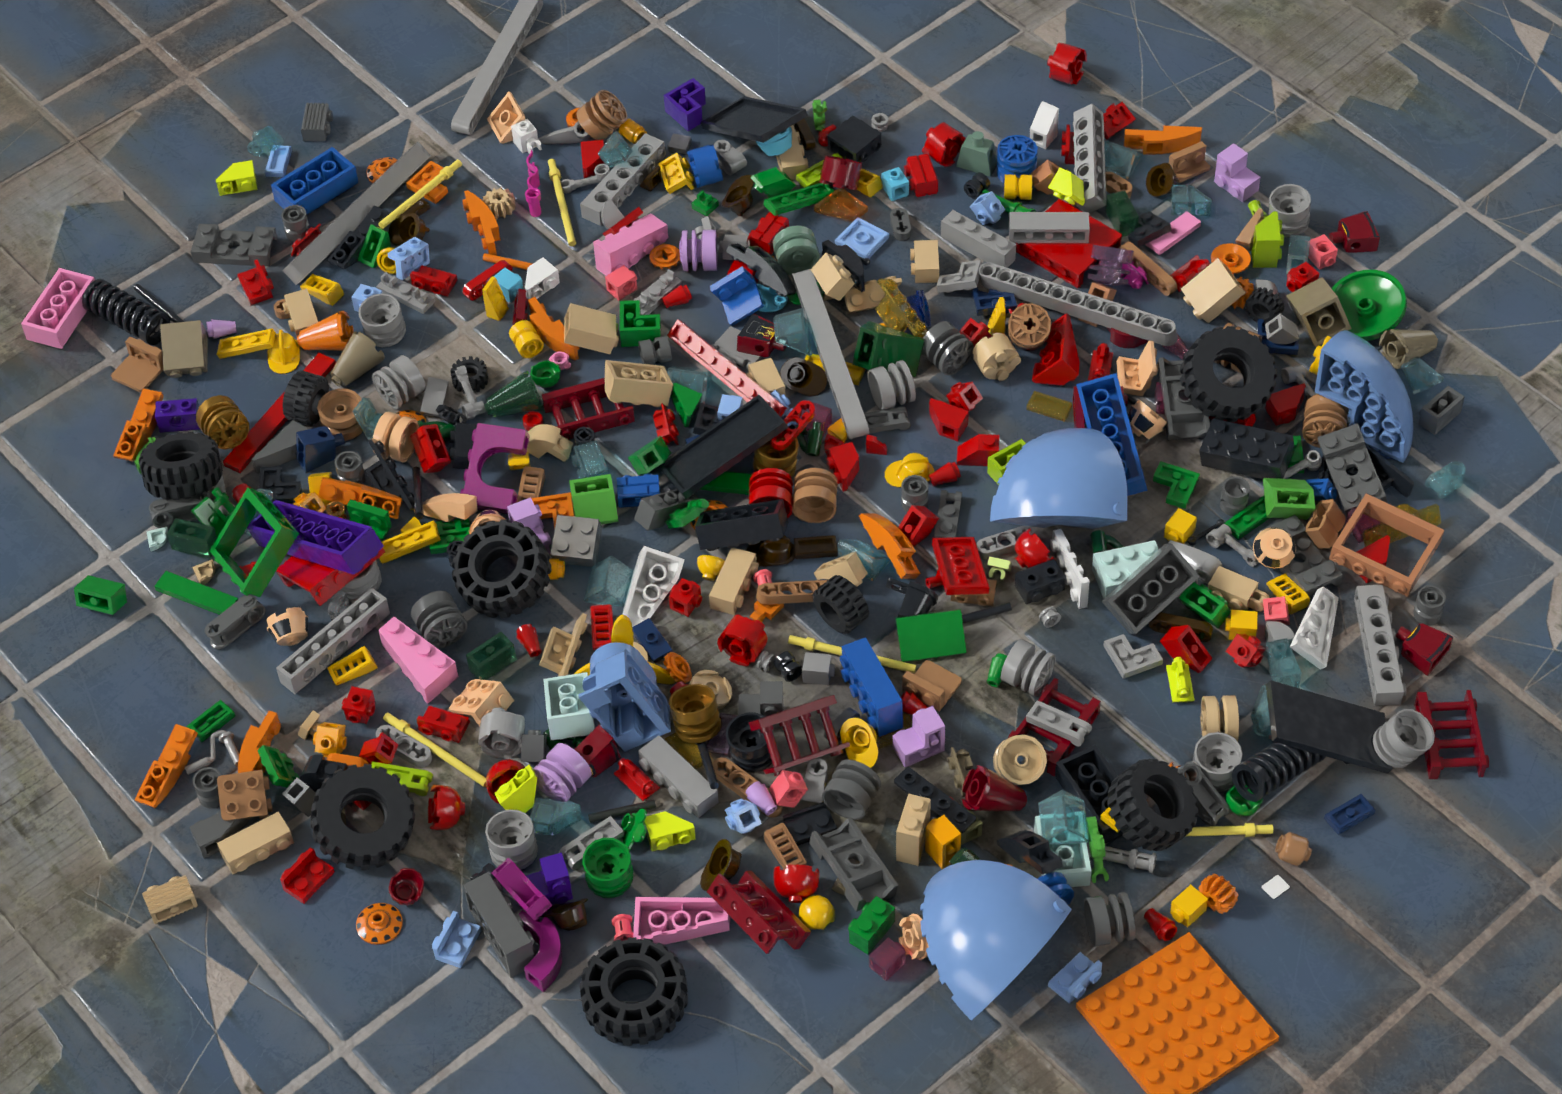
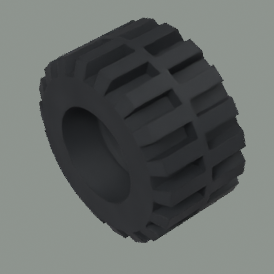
M303 370L296 372L289 381L283 397V414L285 418L308 426L316 424L320 419L317 410L318 402L323 395L329 392L328 380L323 376Z
M834 575L813 593V602L818 613L831 628L839 633H850L869 617L868 605L862 593L852 582L840 575Z

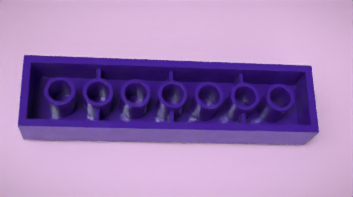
M278 500L273 502L277 509L299 532L287 552L288 555L354 575L361 571L363 566L384 547L371 526ZM261 514L247 527L258 546L266 547L275 532Z

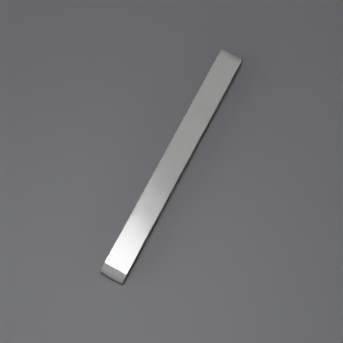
M543 0L518 1L452 119L451 130L453 132L472 135L543 6Z
M416 142L282 271L295 285L300 283L341 243L349 231H354L360 225L374 205L379 207L431 155L419 142Z
M984 263L979 267L981 283L987 289L1014 293L1015 298L1064 314L1068 313L1071 316L1108 328H1114L1126 334L1154 341V343L1164 346H1172L1177 342L1176 325L1170 319L994 263Z
M811 269L792 274L793 283L848 438L853 439L869 434L868 424L814 274Z

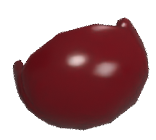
M402 868L390 880L389 894L392 900L400 905H412L423 895L424 879L421 873L415 869Z

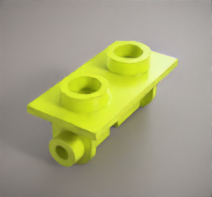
M1176 657L1172 665H1166L1172 703L1195 701L1189 666L1185 664L1181 657Z

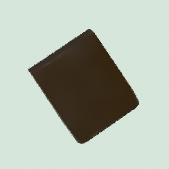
M657 166L640 184V187L651 192L662 181L660 166Z

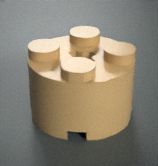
M994 333L993 337L989 339L987 337L982 338L973 349V359L983 375L988 379H998L999 381L1007 379L1009 373L1021 362L1018 352L1009 338L1003 333Z

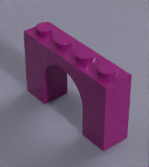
M477 424V428L472 433L473 448L468 452L469 467L464 472L465 486L460 491V494L477 497V510H494L499 513L508 514L507 506L517 502L518 495L513 489L492 487L485 484L482 480L481 472L485 461L496 453L505 452L526 455L530 438L529 433L524 429Z

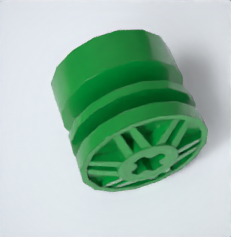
M601 838L587 846L583 854L582 864L589 889L595 895L602 898H615L624 894L633 882V867L628 847L620 840L614 838Z

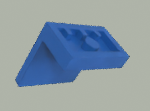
M743 266L710 286L711 292L722 301L731 326L764 307L754 276Z

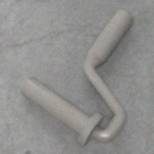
M220 730L210 736L211 757H205L185 766L187 774L189 775L209 766L216 759L215 738L219 737L221 743L225 744L234 765L238 766L239 752L233 741V732Z

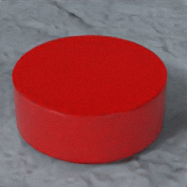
M535 411L526 413L522 419L523 426L527 431L537 425L544 424L542 415Z

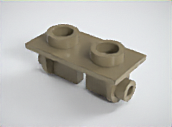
M951 747L948 766L950 770H954V784L956 789L960 788L963 797L965 792H962V787L970 771H966V769L973 768L969 752L965 749H960L955 753L954 748Z

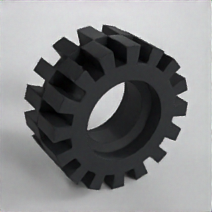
M1259 287L1246 300L1245 307L1247 308L1245 310L1250 312L1248 315L1250 317L1253 316L1255 322L1258 319H1263L1266 324L1279 314H1282L1285 305L1281 303L1283 301L1282 298H1277L1279 296L1277 293L1273 294V290L1267 291V288L1264 287L1262 289Z
M469 356L467 360L466 357H462L463 361L458 359L456 361L457 364L453 363L450 370L453 387L457 388L458 392L463 390V394H465L464 388L455 373L457 367L465 366L467 373L476 374L473 377H469L472 390H476L478 393L480 388L484 389L489 380L487 366L484 364V361H479L478 357L473 360V356Z

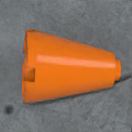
M340 311L301 330L297 336L299 347H302L304 350L343 351L354 333L353 325L349 326L347 322L350 319L349 315L345 311Z

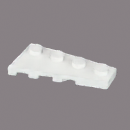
M1062 529L1053 530L1050 547L1052 552H1056L1057 564L1064 571L1063 574L1066 577L1065 584L1071 588V599L1073 602L1076 601L1079 609L1087 608L1090 581L1087 577H1083L1084 570L1082 566H1077V557L1074 552H1071L1070 544Z
M1324 586L1317 589L1290 645L1291 649L1320 670L1327 667L1339 599Z

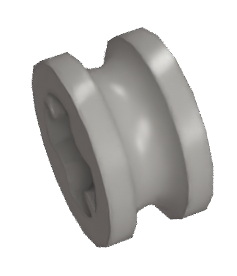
M877 113L872 116L871 126L879 132L887 130L888 116L886 114Z
M1051 606L1040 613L1039 619L1046 628H1050L1060 621L1061 615L1055 607Z
M763 651L758 658L757 668H763L764 672L768 673L774 665L773 662L776 656L774 654L769 655L768 651Z

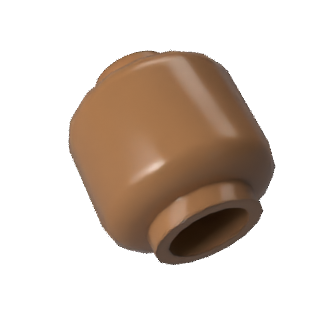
M1288 832L1279 837L1275 852H1278L1280 860L1299 866L1303 861L1309 860L1312 849L1309 848L1307 838Z

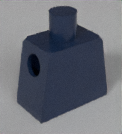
M326 426L296 432V460L305 473L336 458V447L345 444L342 433L332 435Z

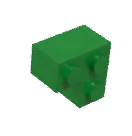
M640 300L620 301L621 347L639 346L638 341L650 339L653 342L655 338L661 337L660 314L641 315Z

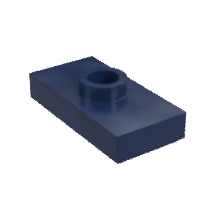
M650 618L633 626L634 637L644 647L653 663L660 661L664 656L672 652V648Z
M1360 794L1325 814L1324 819L1339 835L1374 815L1375 809Z

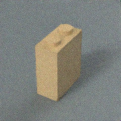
M1219 258L1181 288L1185 294L1183 299L1190 307L1193 306L1194 308L1192 311L1199 320L1204 319L1207 323H1210L1246 293L1228 266Z
M570 303L564 318V343L611 354L613 347L616 348L619 341V336L616 335L619 324L616 323V315Z
M908 794L896 831V861L919 866L925 846L926 826L930 822L931 799Z

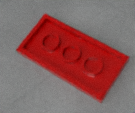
M974 537L932 538V547L946 595L989 594L990 587Z

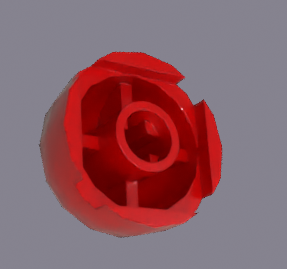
M1030 528L1023 532L1015 543V551L1018 555L1015 559L1022 568L1025 566L1030 568L1055 559L1054 557L1049 559L1048 553L1050 551L1035 533L1030 535L1032 533Z
M506 759L495 763L490 768L486 776V788L491 799L499 804L495 792L498 791L501 785L510 781L519 770L524 769L525 766L515 760Z
M433 785L430 792H434V797L429 798L427 811L428 823L433 822V825L429 828L432 830L450 829L458 823L460 816H464L465 802H461V797L454 788L445 785Z
M790 864L786 865L784 870H780V866L774 868L773 877L775 888L781 896L789 898L790 903H802L803 899L812 896L816 892L819 885L820 871L817 868L814 872L812 871V866Z

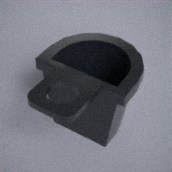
M892 578L887 580V588L905 594L897 618L928 614L931 606L937 604L938 595L928 587L912 581L907 584Z

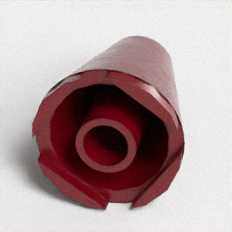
M977 765L978 768L976 770L971 769L967 774L962 787V792L966 793V800L962 799L965 808L972 811H1020L1026 806L1027 796L1025 790L990 769Z

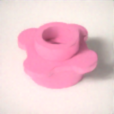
M556 352L549 358V361L559 365L560 370L571 367V363L568 362L569 355L564 352Z

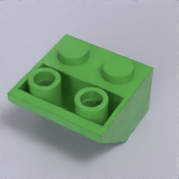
M611 474L569 480L575 517L599 519L601 524L619 522Z
M1263 479L1267 518L1287 519L1296 515L1298 519L1308 520L1315 510L1314 490L1305 480Z

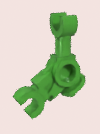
M821 99L813 100L815 130L822 131L825 129L827 103L823 101V104H821Z
M1096 816L1087 817L1086 830L1090 841L1089 850L1091 858L1094 860L1091 880L1093 883H1096V876L1103 874L1106 882L1109 879V875L1103 867V857L1106 855L1103 835H1100L1098 831Z

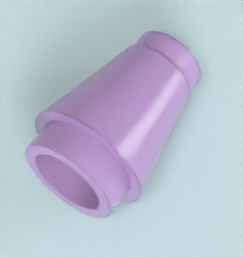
M211 319V321L206 322L208 338L213 337V339L236 333L235 321Z
M757 781L747 788V799L767 816L777 809L765 784Z

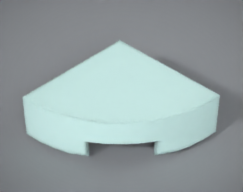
M167 527L146 531L150 551H155L166 543L169 536Z

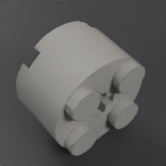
M493 708L492 712L487 713L481 719L478 739L481 751L496 758H503L504 754H511L510 757H514L521 753L525 718L522 715L506 712L503 708Z

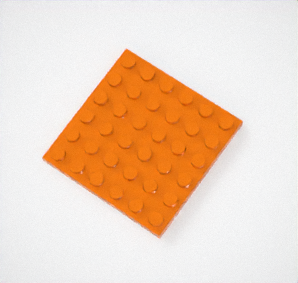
M1190 932L1076 1003L1077 1010L1146 1094H1198L1279 1041V1035Z

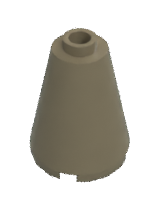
M1390 329L1384 331L1381 335L1379 346H1382V354L1395 369H1401L1435 350L1438 338L1430 330Z
M355 331L330 373L332 382L339 387L341 385L346 387L385 359L382 350L379 352L376 350V344L361 332L357 334Z

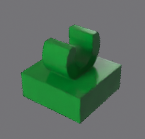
M702 190L697 194V199L691 203L692 209L707 217L719 206V200Z

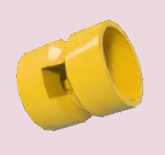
M1005 174L1004 199H1015L1019 196L1021 200H1031L1032 175H1021L1017 178L1016 175Z
M519 321L509 330V337L523 358H532L542 351L543 341L530 321Z

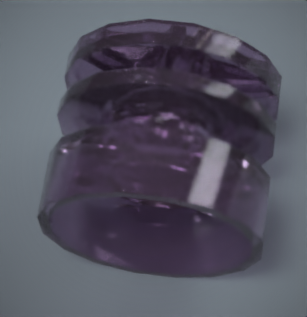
M1093 245L1091 258L1098 260L1099 265H1089V269L1098 271L1097 274L1088 273V279L1114 286L1129 284V279L1121 278V273L1130 275L1131 272L1123 269L1122 266L1123 264H1132L1134 251Z

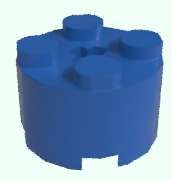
M713 144L687 151L692 174L694 173L697 188L723 181Z

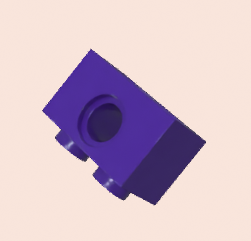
M197 398L156 401L155 419L159 432L200 430L196 422V413L199 409Z

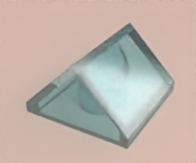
M1104 140L1105 172H1114L1122 178L1129 179L1143 152Z
M803 308L775 315L773 318L775 341L811 356L813 354L811 333Z
M679 366L669 367L667 374L672 383H678L701 393L700 403L705 404L713 374L709 370Z
M843 539L838 542V558L856 552L868 573L865 577L871 581H874L891 561L886 554L859 539Z
M613 556L593 565L584 602L624 607L634 570Z
M1062 789L1038 803L1041 835L1049 841V844L1089 842L1084 800Z

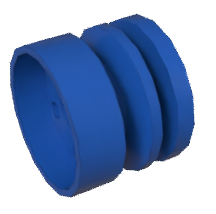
M1012 135L1000 141L997 149L996 172L1000 181L1004 183L1005 174L1016 175L1019 178L1021 175H1031L1037 169L1038 147L1031 138L1024 135Z

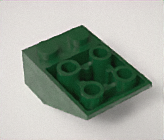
M868 321L860 327L852 364L868 370L883 366L888 372V365L890 363L896 364L897 361L903 360L907 364L912 377H916L925 339Z

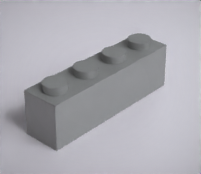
M954 210L941 220V238L987 263H994L1006 268L1015 261L1016 244Z
M1089 212L1009 213V240L1013 243H1089Z
M659 735L638 750L639 764L642 769L649 771L659 785L663 784L674 799L678 798L687 812L693 813L699 818L719 803L718 790L711 789L709 782Z

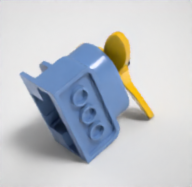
M620 615L613 625L611 643L599 647L592 654L590 663L577 670L574 674L587 672L588 676L584 678L582 683L585 692L578 694L579 699L589 709L591 716L600 722L601 727L626 752L653 740L658 735L662 736L671 732L669 703L663 692L658 688L657 683L674 684L675 680L673 677H670L666 669L646 661L641 653L633 647L632 623L626 615Z

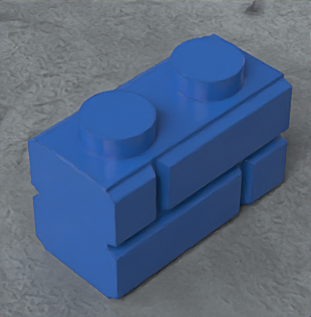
M644 474L643 476L633 477L625 475L617 478L619 508L637 507L642 498L660 494L658 475Z

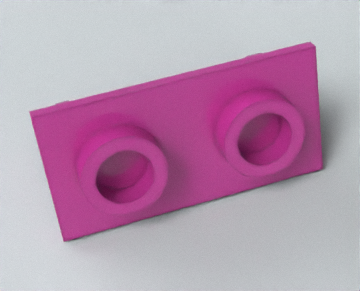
M1118 252L1116 253L1119 259L1111 262L1112 271L1121 278L1127 273L1123 279L1132 288H1141L1143 281L1147 285L1149 284L1145 277L1147 273L1138 266L1136 268L1133 265V261L1127 255L1123 257Z

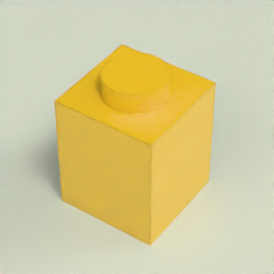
M1178 508L1165 524L1164 538L1168 541L1173 540L1185 544L1195 531L1197 517Z
M1231 610L1230 618L1225 620V631H1229V640H1233L1237 634H1247L1248 636L1256 637L1258 612Z
M1190 884L1172 901L1170 914L1175 921L1182 923L1188 928L1206 911L1208 898Z

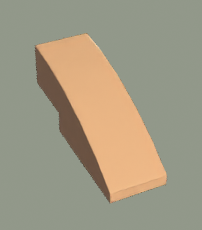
M460 493L434 496L423 502L424 515L446 522L451 521L455 517L466 520L477 512V497Z

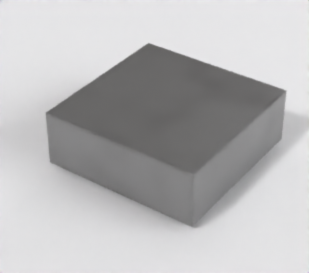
M673 133L668 145V151L687 154L692 142L691 136Z

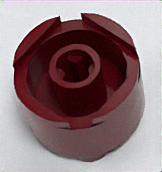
M826 155L819 182L828 185L832 182L833 187L844 189L846 185L847 189L857 190L862 163Z

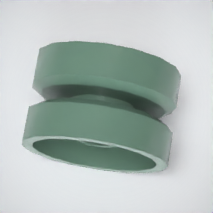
M797 225L787 227L776 234L773 240L776 261L788 275L812 269L820 260L816 238L811 229Z

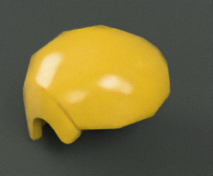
M820 895L809 896L800 905L799 918L811 930L825 929L830 922H834L835 909L827 898Z

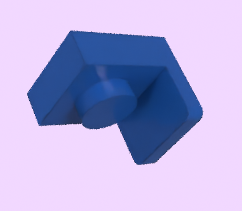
M1329 478L1305 480L1314 490L1315 501L1336 499L1337 490Z

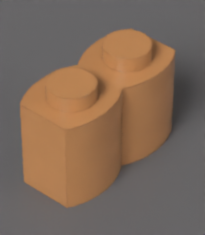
M1333 499L1320 501L1313 511V517L1306 525V533L1318 549L1331 548L1338 538V532L1343 528L1346 520L1345 515Z

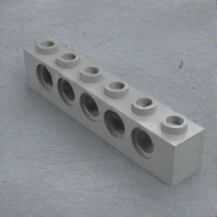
M1093 104L1073 112L1074 172L1084 182L1085 198L1083 206L1075 204L1079 209L1089 213L1106 206L1103 112Z
M645 133L580 203L582 218L601 226L603 224L601 210L604 203L611 198L617 208L622 205V202L643 182L649 172L654 170L659 161L664 159L666 155L664 141Z
M1383 585L1357 586L1354 602L1374 706L1401 705L1403 696H1406L1405 682L1402 683L1401 680L1403 668L1401 664H1398L1397 660L1399 659V648L1394 644L1396 633L1394 628L1391 629L1392 612L1387 609L1389 605L1388 594L1384 593Z
M370 588L276 667L280 683L294 694L299 692L390 614L387 598L375 589Z

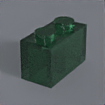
M1125 190L1107 194L1105 211L1114 229L1121 233L1122 237H1125L1138 228L1139 216Z
M175 518L167 533L172 550L211 559L212 553L210 549L217 539L214 527Z
M499 632L466 654L470 672L480 680L489 679L517 660L514 644L502 632Z

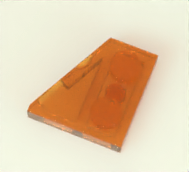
M838 188L814 205V211L854 221L857 217L860 218L868 212V206L845 189Z

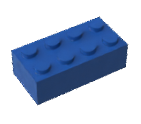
M331 147L271 184L275 202L283 209L291 205H299L306 210L308 215L358 184L359 181L356 167L335 148Z
M866 637L841 646L842 656H840V662L843 666L841 676L844 682L849 683L853 698L857 697L862 714L866 713L868 717V724L875 729L879 737L902 729V699Z

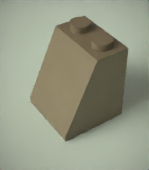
M1323 277L1286 295L1294 314L1314 347L1322 344L1327 336L1333 337L1340 331L1351 329L1338 296Z
M201 320L160 324L163 368L166 375L171 378H179L183 374L198 376L202 372H208V334Z

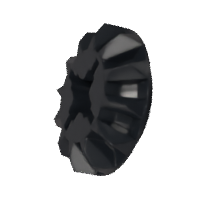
M438 405L436 412L440 418L452 425H455V423L466 424L467 418L461 412L446 405Z

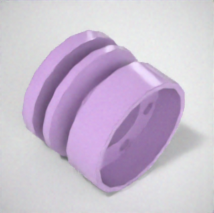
M683 230L679 245L683 271H689V262H692L693 271H697L698 262H702L704 271H717L716 230H703L701 239H697L696 230H692V239H688V230Z
M558 743L547 754L546 759H542L538 766L533 768L537 776V787L547 797L560 804H565L575 794L576 788H580L592 775L585 759L576 750L563 743Z

